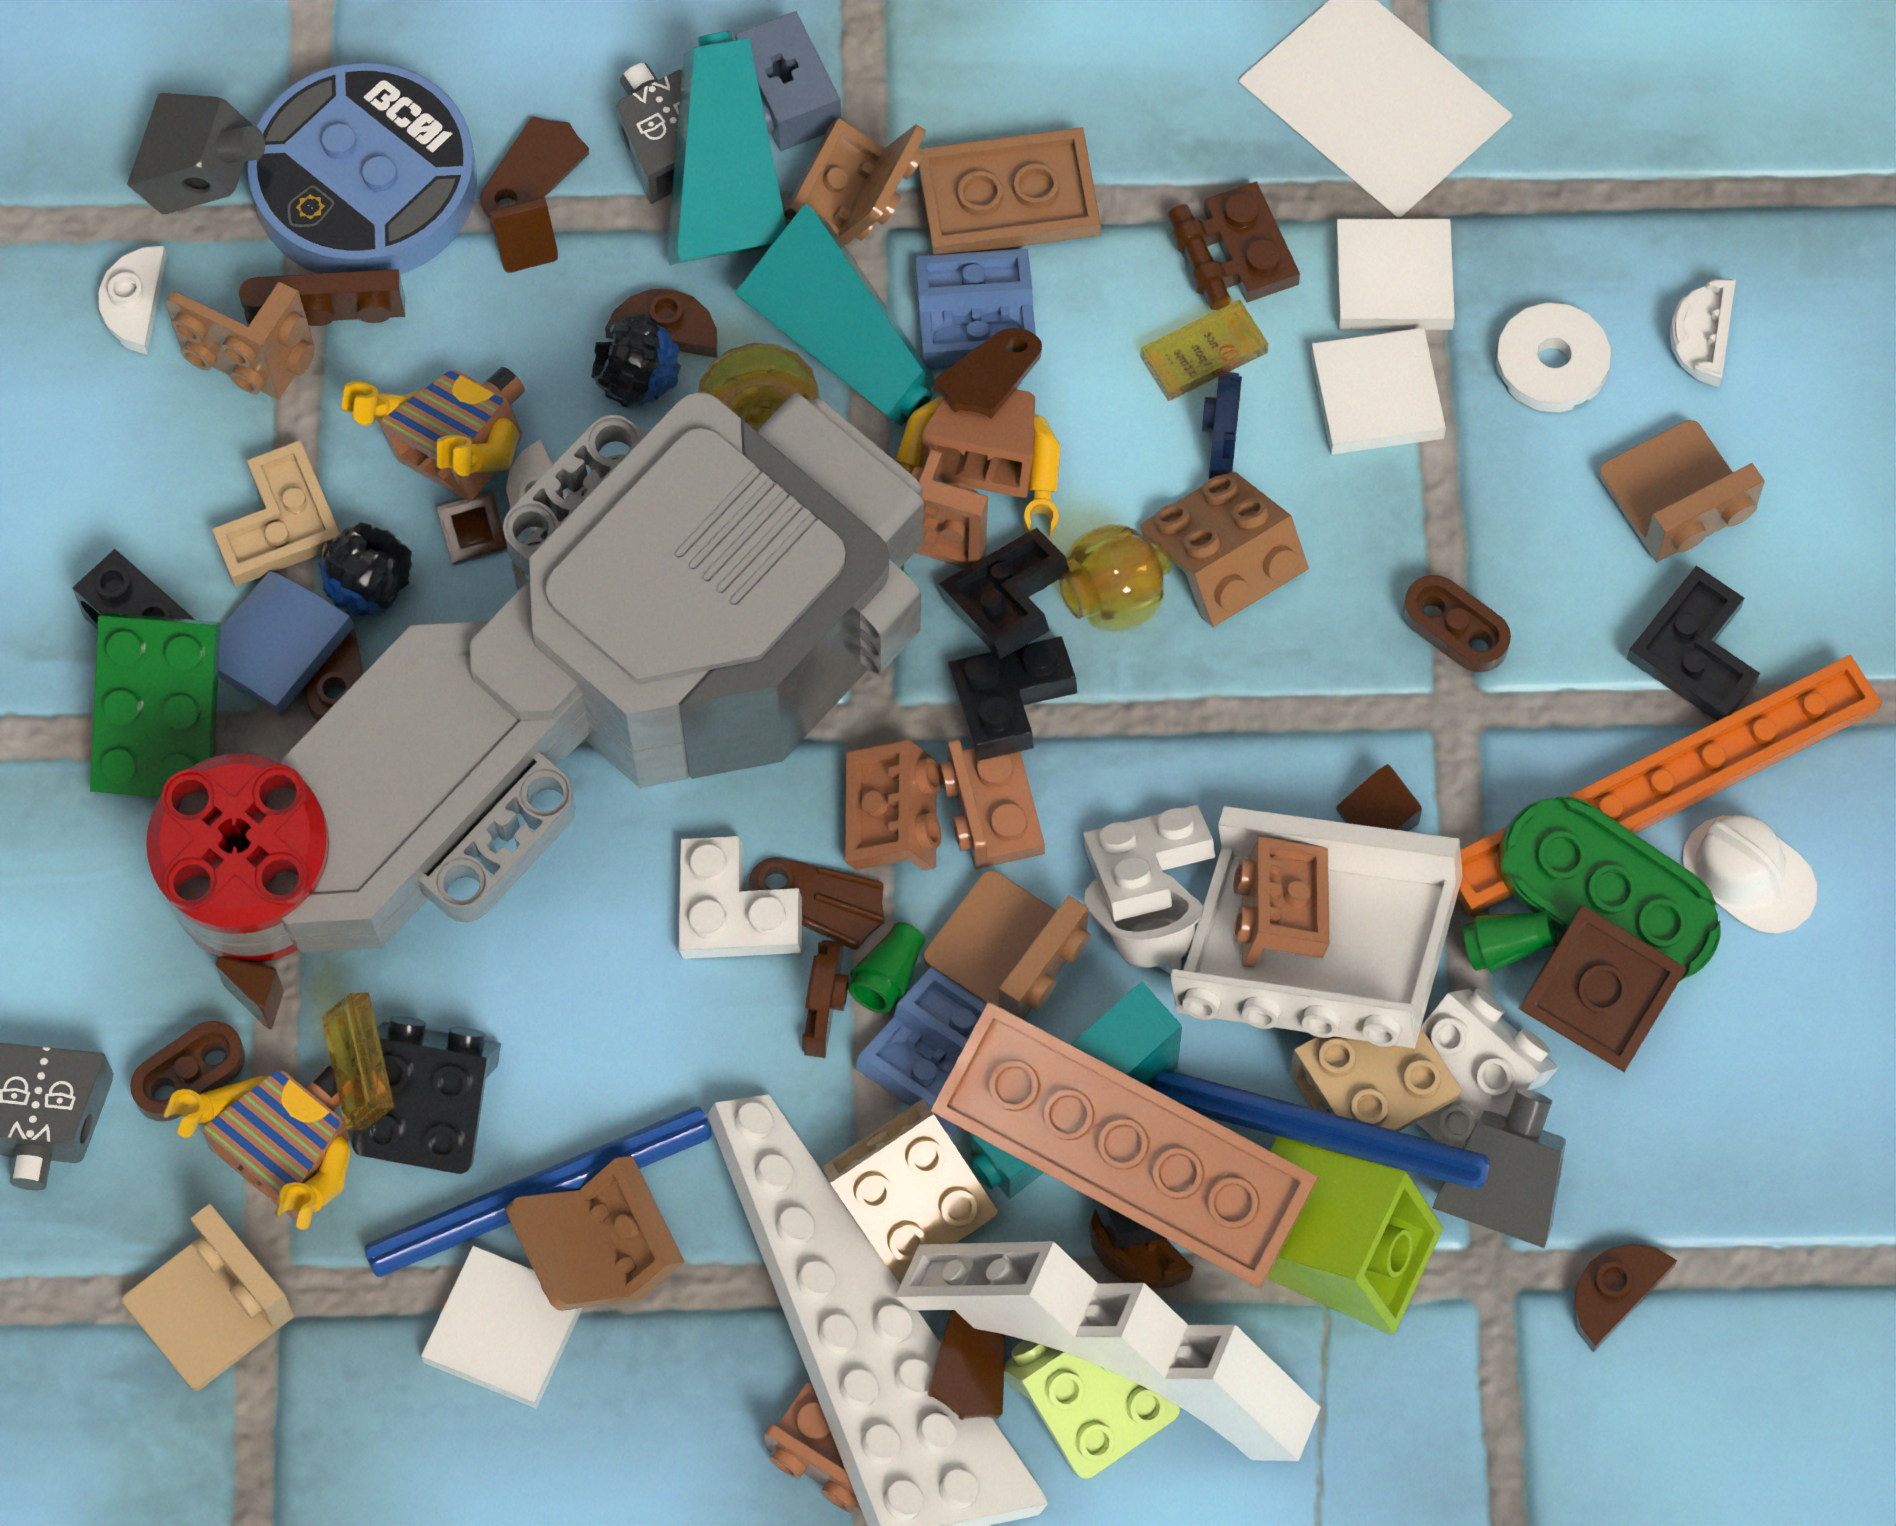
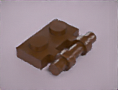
M1257 181L1204 199V212L1207 217L1205 221L1194 220L1186 204L1178 205L1168 212V217L1174 228L1171 236L1178 252L1186 254L1193 269L1190 276L1198 294L1205 295L1212 310H1220L1231 303V297L1226 288L1237 284L1246 303L1299 285L1300 272ZM1219 243L1227 261L1223 263L1213 261L1207 246Z

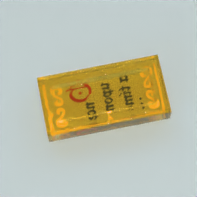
M1238 300L1141 347L1140 358L1169 402L1218 378L1219 371L1230 372L1268 353L1269 343L1242 301Z
M350 993L325 1013L321 1019L347 1130H365L395 1106L369 993Z

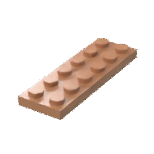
M989 1001L930 1110L934 1114L1258 1288L1263 1287L1320 1178Z

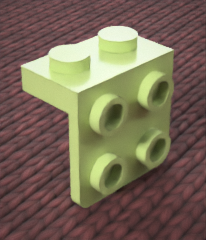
M1027 1340L1020 1342L1013 1348L1011 1352L1012 1358L1004 1363V1378L1009 1386L1031 1400L1072 1471L1084 1479L1092 1478L1173 1422L1180 1413V1407L1119 1374L1076 1356Z

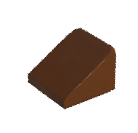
M541 197L490 211L494 237L505 272L512 273L555 262L558 259L557 245L545 198Z
M492 490L479 492L471 502L460 497L435 504L452 563L507 548Z
M1389 764L1378 769L1336 806V810L1346 823L1409 831L1417 826L1422 812L1419 802Z
M218 957L216 967L224 987L266 1028L272 1029L284 993L277 970L274 967L231 957Z

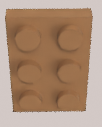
M1083 127L922 148L925 150V154L918 165V173L932 255L982 252L1101 236V222Z

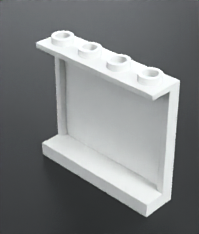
M1224 806L1218 824L1222 849L1203 906V916L1198 922L1184 969H1172L1170 976L1176 1013L1187 1014L1201 1020H1211L1214 1018L1247 1023L1261 1029L1274 1027L1308 1032L1321 1038L1334 1036L1368 1041L1381 1047L1394 1045L1415 1049L1463 877L1459 838ZM1258 836L1328 848L1330 944L1323 958L1264 948L1255 967L1242 965V943L1235 942L1233 937L1236 914L1239 907L1242 906V895L1234 893L1233 883L1239 859H1248Z

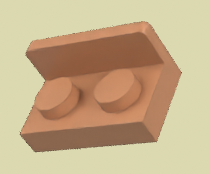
M931 449L925 467L915 466L911 474L922 486V500L924 502L923 544L914 553L966 568L984 558L986 554L988 496L979 494L972 487L962 483H942L943 453Z
M960 739L948 741V761L939 763L942 785L946 798L957 797L961 815L953 816L955 836L960 851L970 849L975 869L1045 854V843L1021 752L976 761L972 748L962 750Z
M911 740L846 752L845 862L855 870L910 860L922 870L936 868V848L941 844V828L936 817V793L941 789V773L935 759Z
M1258 836L1248 859H1239L1233 883L1234 893L1242 895V906L1237 911L1233 932L1234 941L1242 943V965L1255 967L1264 948L1323 958L1330 944L1328 848Z
M807 1382L777 1426L771 1424L764 1433L766 1449L772 1452L768 1458L777 1468L795 1479H800L804 1473L823 1485L822 1495L840 1509L852 1513L855 1507L861 1510L813 1385Z

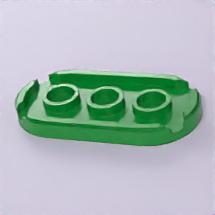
M1574 797L1547 798L1527 805L1513 817L1504 830L1499 845L1498 858L1500 872L1505 885L1511 894L1533 913L1548 910L1554 926L1560 931L1564 932L1579 905H1583L1685 966L1687 969L1680 981L1696 974L1713 957L1719 944L1721 929L1720 920L1718 921V913L1715 908L1717 904L1711 890L1695 874L1596 807Z

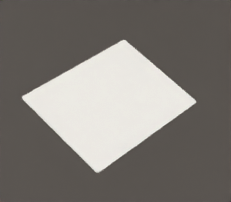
M1329 0L1239 79L1241 85L1398 218L1407 213L1512 118V113L1377 0Z

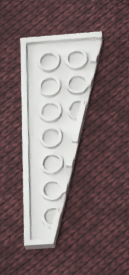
M766 1094L715 1102L707 1114L867 1526H990L1040 1515L1048 1504L1046 1497L991 1417H975L960 1420L958 1415L945 1404L927 1395L941 1343L919 1311L909 1310L895 1297L900 1283L878 1255L771 1096Z

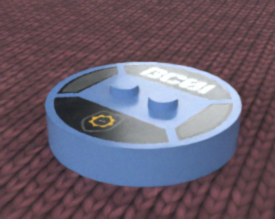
M350 63L315 72L293 84L279 95L268 107L256 126L264 136L265 151L260 159L247 161V172L257 215L263 229L274 245L289 259L311 272L323 274L399 269L401 275L427 263L442 252L456 238L470 215L477 190V168L469 128L453 100L436 84L415 72L381 63Z

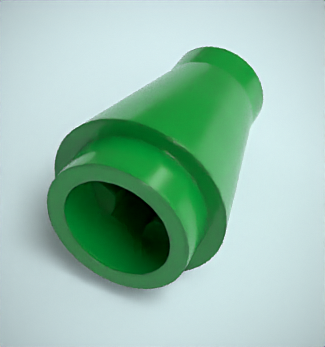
M1548 910L1537 913L1477 915L1475 922L1463 925L1466 951L1475 971L1488 968L1490 973H1494L1539 950L1557 944L1554 922Z
M904 922L895 923L890 932L851 970L850 976L852 981L849 985L851 996L860 1005L876 1013L885 1014L890 1012L893 1006H897V1003L906 994L919 952L925 944L923 934L910 924Z

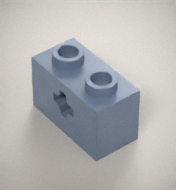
M797 11L734 34L735 40L750 38L768 133L771 132L780 151L825 135L830 124L837 118L841 119L840 97Z

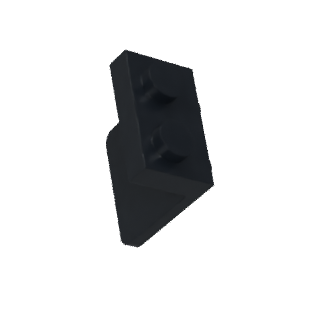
M403 1016L391 1017L389 1023L382 1022L374 1031L378 1043L377 1051L380 1052L392 1106L384 1112L382 1111L377 1118L367 1125V1121L381 1111V1107L385 1108L389 1104L379 1054L375 1053L377 1045L374 1031H372L370 1037L367 1036L365 1054L366 1052L369 1054V1050L371 1054V1049H373V1056L369 1057V1060L366 1059V1062L363 1063L352 1148L356 1154L364 1157L463 1174L473 1165L485 1081L498 1067L501 1043L485 1040L484 1032L472 1028L453 1027L449 1029V1033L425 1029L426 1022L420 1019ZM374 1066H375V1067H376L375 1073H374V1076L371 1078V1077H370L371 1074L373 1075V1073H372V1068L374 1069ZM368 1077L370 1078L372 1089L371 1094L369 1096L366 1095V1097H364L361 1094V1084L363 1094L365 1095V1092L368 1094L370 1090L369 1080L367 1079ZM384 1091L387 1094V1102L384 1104L378 1099V1102L380 1101V1106H378L376 1098L380 1097L382 1100H385V1095H383V1098L381 1095ZM374 1100L376 1108L375 1110L373 1109V1103L371 1114L367 1116L365 1111L366 1105L369 1104L371 1108V1103Z

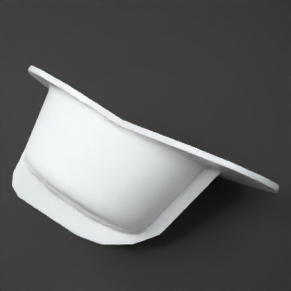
M1722 815L1707 820L1691 832L1683 847V867L1695 874L1707 885L1716 904L1739 922L1758 932L1780 934L1795 930L1810 917L1817 903L1818 884L1811 866L1797 851L1778 838L1764 821L1742 815Z
M1163 872L1170 887L1172 907L1114 921L1097 878L1094 879L1085 890L1084 905L1088 907L1089 914L1110 934L1124 961L1135 967L1149 968L1158 966L1170 975L1172 969L1181 970V960L1189 953L1196 931V923L1203 916L1204 907L1200 901L1192 896L1173 877Z

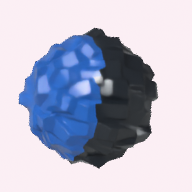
M644 313L638 316H626L620 322L609 324L608 327L613 336V341L595 343L594 353L596 357L591 377L595 379L596 385L603 389L605 397L619 402L621 406H641L646 402L656 401L660 395L663 396L669 389L676 387L678 374L681 369V365L678 363L679 346L672 342L670 333L664 327L659 326L658 322L652 321Z
M360 522L353 528H345L338 536L326 541L322 547V556L318 566L321 569L320 574L324 581L323 591L326 592L327 597L333 600L336 607H347L348 613L353 615H372L388 610L397 599L398 592L409 584L408 578L412 566V551L402 544L400 540L396 539L395 535L387 529L372 528L370 524Z

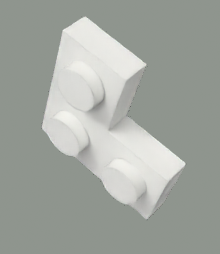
M1198 805L1182 809H1169L1161 814L1124 823L1116 822L1103 828L1083 832L1086 854L1114 921L1171 908L1170 887L1163 870L1215 858L1213 838Z
M740 836L681 839L679 952L683 959L802 953V896L799 889L743 891L744 845Z

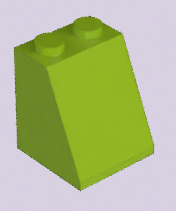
M1277 1136L1270 1150L1271 1152L1320 1178L1267 1279L1376 1329L1395 1335L1444 1229L1406 1171Z

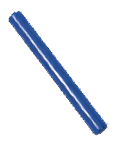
M1171 1070L1161 1071L1153 1079L1152 1088L1206 1117L1471 1189L1483 1187L1488 1179L1490 1160L1485 1154Z
M692 1107L373 1240L364 1247L371 1270L377 1277H382L511 1222L506 1213V1207L516 1197L580 1190L615 1158L633 1156L640 1169L707 1141L711 1137L710 1124L700 1107Z

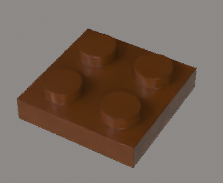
M1579 905L1517 1009L1622 1072H1625L1687 968L1583 905Z

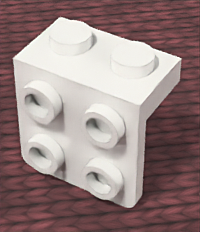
M1468 988L1447 993L1421 1026L1461 1087V1094L1457 1100L1416 1123L1437 1142L1463 1148L1484 1110L1507 1117L1517 1089L1532 1090L1545 1086L1559 1068L1547 1057L1550 1053L1548 1046L1532 1032L1526 1029H1521L1518 1032L1501 1017L1505 1012L1503 1007L1493 997L1480 989L1472 992Z

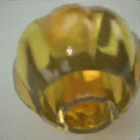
M1105 524L1082 534L1072 544L1066 555L1070 572L1060 576L1059 585L1068 609L1076 618L1080 619L1101 610V614L1087 617L1089 623L1100 630L1122 632L1150 620L1160 608L1164 598V575L1170 573L1171 565L1166 551L1158 541L1149 543L1134 528L1123 524Z

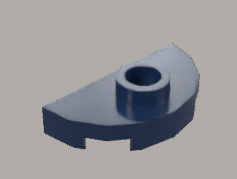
M1219 371L1217 398L1205 397L1202 431L1213 432L1209 479L1218 475L1229 474V472L1233 471L1242 376H1239V373Z

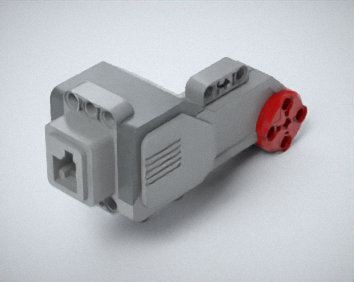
M700 392L689 394L679 400L648 434L623 416L608 415L599 418L518 500L505 516L503 531L509 556L512 559V570L518 592L490 621L410 625L280 762L251 754L221 755L204 760L187 770L179 771L167 780L163 787L162 795L152 812L146 841L149 866L159 889L178 922L195 944L220 957L226 956L248 962H265L282 958L297 950L301 953L382 948L428 899L448 917L455 921L466 923L480 919L500 900L573 820L576 805L571 784L566 775L555 764L559 760H565L583 740L639 788L686 780L689 777L694 779L783 762L867 670L879 675L920 631L921 593L916 584L900 567L923 544L924 502L922 500V486L916 478L826 402L818 397L809 402L797 392H793L757 431L745 421H742L738 415L719 399L710 394ZM614 441L623 442L630 447L626 455L617 454L605 458L599 453L604 445ZM586 465H588L591 469V472L588 475ZM568 488L572 492L564 499L562 491ZM529 527H537L523 543L517 541V537L523 530ZM542 790H555L563 796L559 806L551 811H538L531 806L533 797ZM517 814H521L525 821L521 827ZM498 837L504 841H509L514 837L517 849L511 852L503 847L496 852L493 841ZM469 877L480 883L478 891L470 899L455 900L448 895L449 887L459 878Z

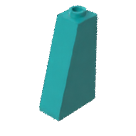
M731 31L698 37L699 47L692 48L683 56L667 245L669 265L771 247L787 227L750 38L732 40Z
M805 203L734 294L902 427L915 410L930 402L932 398L930 390L933 388V380L935 378L830 223Z
M1141 981L1071 1045L1152 1088L1153 1079L1159 1072L1174 1071L1178 1068L1182 1025L1144 982ZM971 1134V1156L973 1158L969 1160V1164L972 1170L987 1188L992 1190L998 1186L1009 1200L1044 1173Z

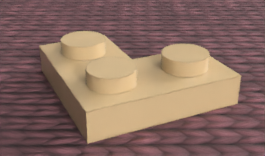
M301 440L246 460L265 509L212 528L215 541L234 587L263 577L269 570L276 572L322 554V547L325 542L340 534Z

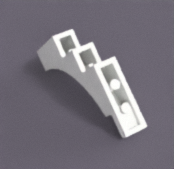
M1054 1241L919 1244L895 1296L909 1310H955L974 1329L1000 1333L1035 1342L1076 1356L1119 1374L1186 1410L1230 1441L1250 1460L1299 1461L1321 1408L1236 1325H1188L1145 1283L1098 1284Z

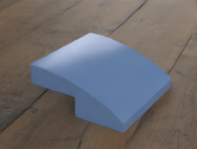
M1028 249L915 256L922 356L928 369L951 367L987 339L1004 329L1019 328L1028 330L1036 335Z
M269 570L221 627L218 677L240 693L247 691L282 715L355 625L349 615L290 579Z
M930 967L897 1003L894 1017L859 1054L855 1069L910 1107L923 1098L931 1109L987 1003ZM934 1114L943 1129L954 1136L960 1129L959 1126Z

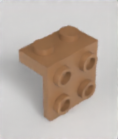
M837 118L827 129L784 209V216L792 220L806 203L830 223L844 245L854 238L862 241L876 222L882 225L886 223L898 206L901 196L895 190L902 177L908 179L920 164L925 150L920 148L919 145L926 130L915 124L884 148L840 118Z
M281 282L277 283L249 326L176 291H172L165 301L183 357L202 370H210L213 367L229 375L238 387L251 394H258L261 391L279 400L294 376L302 375L308 369L313 359L315 346L299 291Z
M1693 420L1684 421L1602 464L1599 473L1600 480L1656 563L1677 552H1685L1692 549L1707 536L1727 526H1736L1747 520L1757 510V504L1765 482L1753 463L1732 472L1701 425Z
M1229 472V474H1222L1209 479L1204 486L1174 504L1161 508L1156 515L1144 521L1140 527L1144 539L1186 573L1201 618L1212 627L1217 626L1309 569L1292 516L1236 472Z
M986 871L981 875L925 950V964L928 968H934L984 1002L988 1003L989 1001L1024 1020L1032 1008L1038 1011L1048 1000L1057 982L1054 978L1065 963L1073 964L1087 946L1091 937V933L1087 931L1088 907L1068 895L1058 910H1056L1000 873Z
M633 1156L615 1158L580 1190L516 1197L506 1207L508 1218L535 1271L544 1294L547 1296L550 1304L560 1311L641 1300L685 1262Z

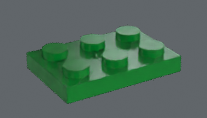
M105 612L98 615L90 792L161 797L163 787L171 776L214 757L221 622Z

